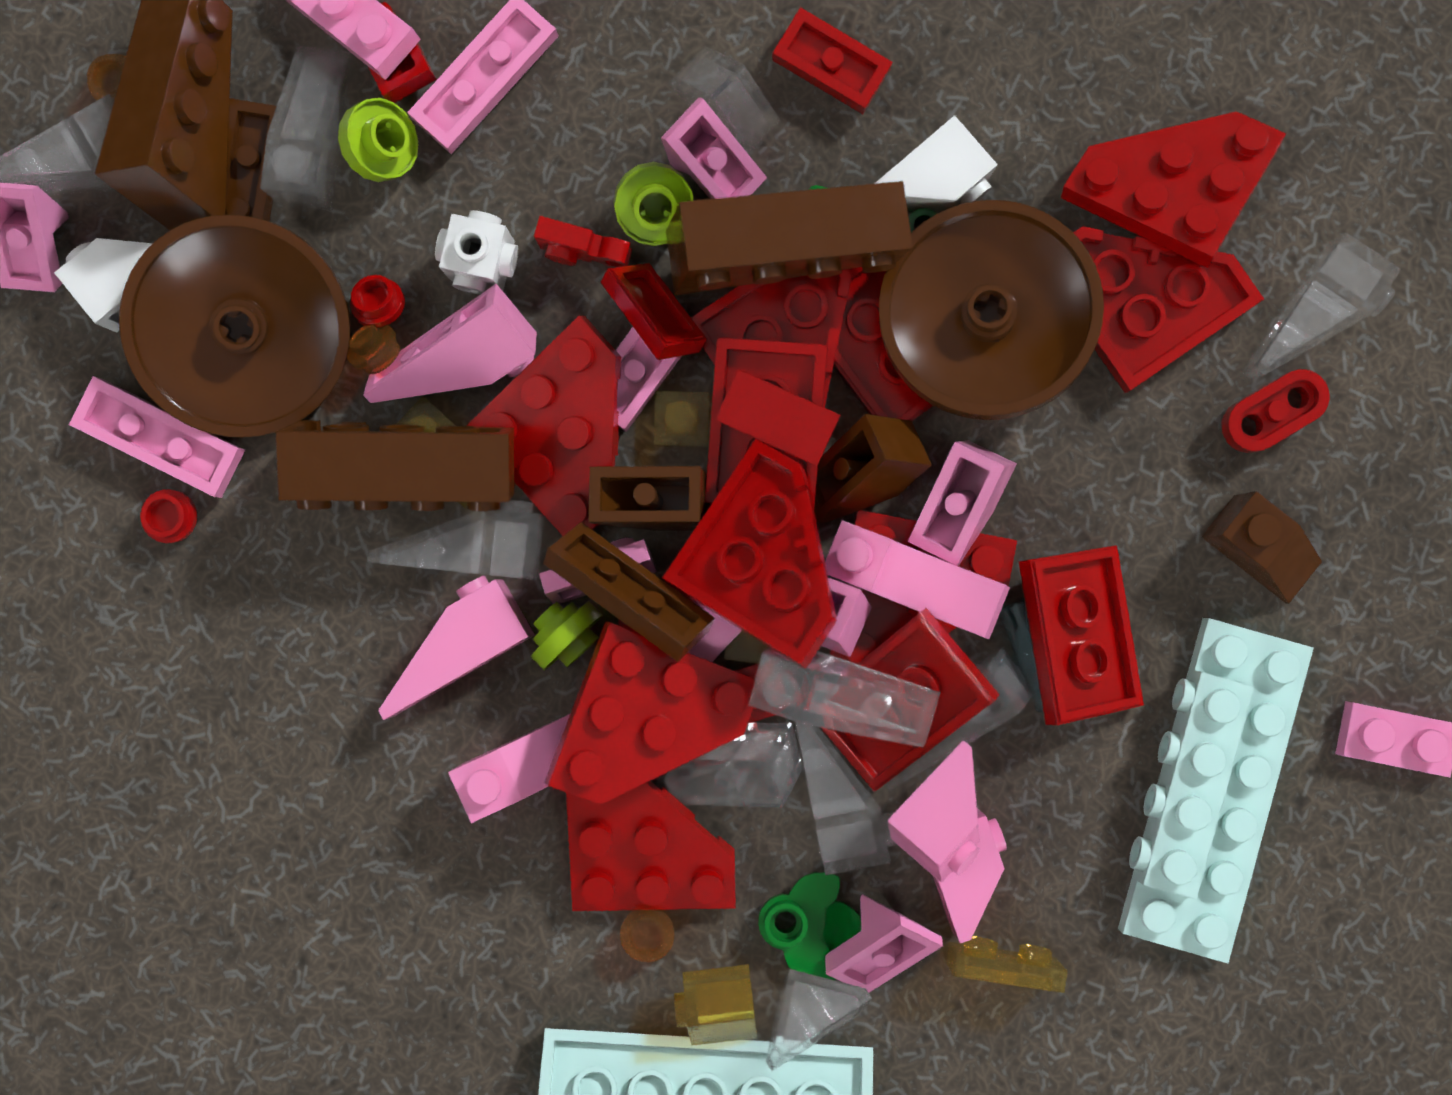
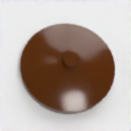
M981 200L948 208L923 222L911 233L913 248L896 262L895 268L886 271L879 299L880 331L886 353L900 378L911 390L931 405L945 412L970 419L1000 420L1018 417L1047 405L1076 381L1086 367L1098 342L1103 323L1104 300L1101 280L1096 265L1085 246L1069 228L1051 215L1022 203L1005 200Z
M215 215L189 221L168 231L148 247L138 259L130 272L121 298L119 312L121 342L127 362L137 381L148 396L172 417L186 425L211 434L227 437L261 436L274 433L301 421L321 405L331 393L341 376L348 357L351 340L350 313L345 294L334 271L320 253L303 238L289 229L264 219L242 215Z

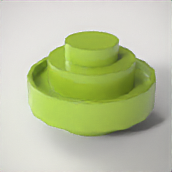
M383 98L365 99L348 109L339 123L338 141L342 155L351 169L363 178L375 182L389 181L401 177L412 168L418 155L419 141L417 133L407 113L394 102Z
M650 162L639 164L624 174L616 186L613 203L617 222L626 235L638 243L657 246L668 244L666 230L679 202L694 200L692 190L680 172L670 165Z
M590 601L580 608L573 602L565 608L558 602H555L533 623L539 630L533 641L539 647L533 652L531 658L543 670L549 668L558 659L568 668L599 638L591 628L603 615Z

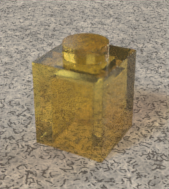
M749 964L682 972L684 992L674 993L677 1027H687L692 1046L757 1038Z

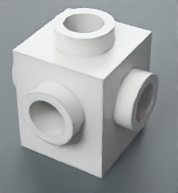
M475 210L470 211L468 217L451 214L448 229L442 228L436 241L435 259L440 261L439 268L453 281L452 286L454 288L480 295L485 289H489L494 284H497L503 291L506 277L513 276L518 260V245L514 244L515 241L507 227L501 225L502 220L499 217ZM471 242L481 244V248L477 253L468 255Z

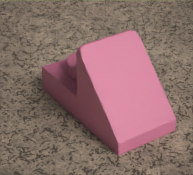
M698 97L661 137L671 166L690 175L709 199L752 195L767 179L753 159L702 98Z
M0 183L1 288L55 292L63 284L54 274L60 268L53 233L69 218L68 213L36 185Z
M861 895L862 931L825 955L826 975L868 994L943 947L942 937L901 913L865 895Z

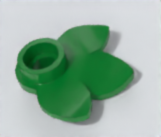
M826 872L807 874L799 878L789 894H778L768 899L759 912L758 925L764 940L772 947L783 950L787 965L792 972L802 978L815 982L826 983L835 980V978L826 975L825 955L831 952V949L837 948L862 931L861 916L849 905L836 900L840 888V878L838 875ZM779 913H792L796 918L794 925L789 929L777 927L775 918Z

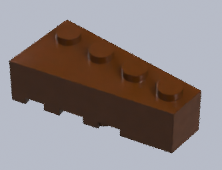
M141 0L95 170L97 177L168 230L198 218L225 215L233 10L223 0Z
M903 181L679 202L666 230L675 296L748 284H770L787 278L807 275L812 279L827 278L841 274L842 270L862 267L864 273L883 272L895 268L896 262L913 248Z
M301 420L276 431L278 499L297 500V508L302 510L328 509L332 507V501H354V509L357 510L387 509L388 501H410L411 509L418 511L442 510L445 508V502H467V509L471 511L500 510L501 502H510L514 495V428L443 425L435 427L436 432H425V426L396 423L380 426L379 432L369 431V425H366V422L344 421L341 424L324 425L323 431H321V420Z

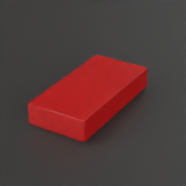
M650 263L608 268L600 283L657 360L700 352L707 340Z
M738 369L715 420L818 466L841 415Z

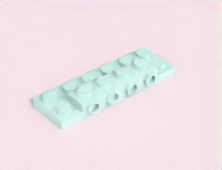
M1202 618L1186 679H1180L1174 690L1172 707L1174 710H1177L1172 732L1166 731L1159 745L1158 761L1163 763L1157 784H1152L1149 787L1145 796L1144 814L1148 816L1144 835L1143 837L1138 836L1135 839L1130 851L1129 865L1134 871L1118 930L1121 933L1229 963L1313 647L1214 619Z
M545 1028L538 1095H873V1047Z

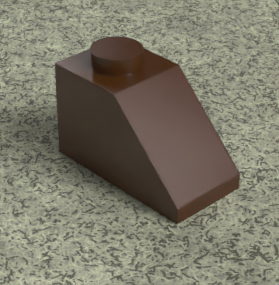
M865 414L822 455L818 464L814 510L817 522L827 523L897 497L932 466L912 421Z
M701 466L590 467L589 523L652 531H694L707 512V502H705L707 475Z
M1257 491L1234 495L1202 536L1203 539L1286 604L1292 601L1322 563L1301 526Z

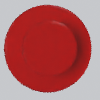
M370 275L362 278L355 284L351 292V312L360 324L369 328H380L391 324L401 315L405 307V296L399 285L381 275Z
M163 489L151 494L146 499L141 509L140 520L144 531L152 539L162 543H177L187 538L194 530L197 522V510L193 501L186 494L177 490Z

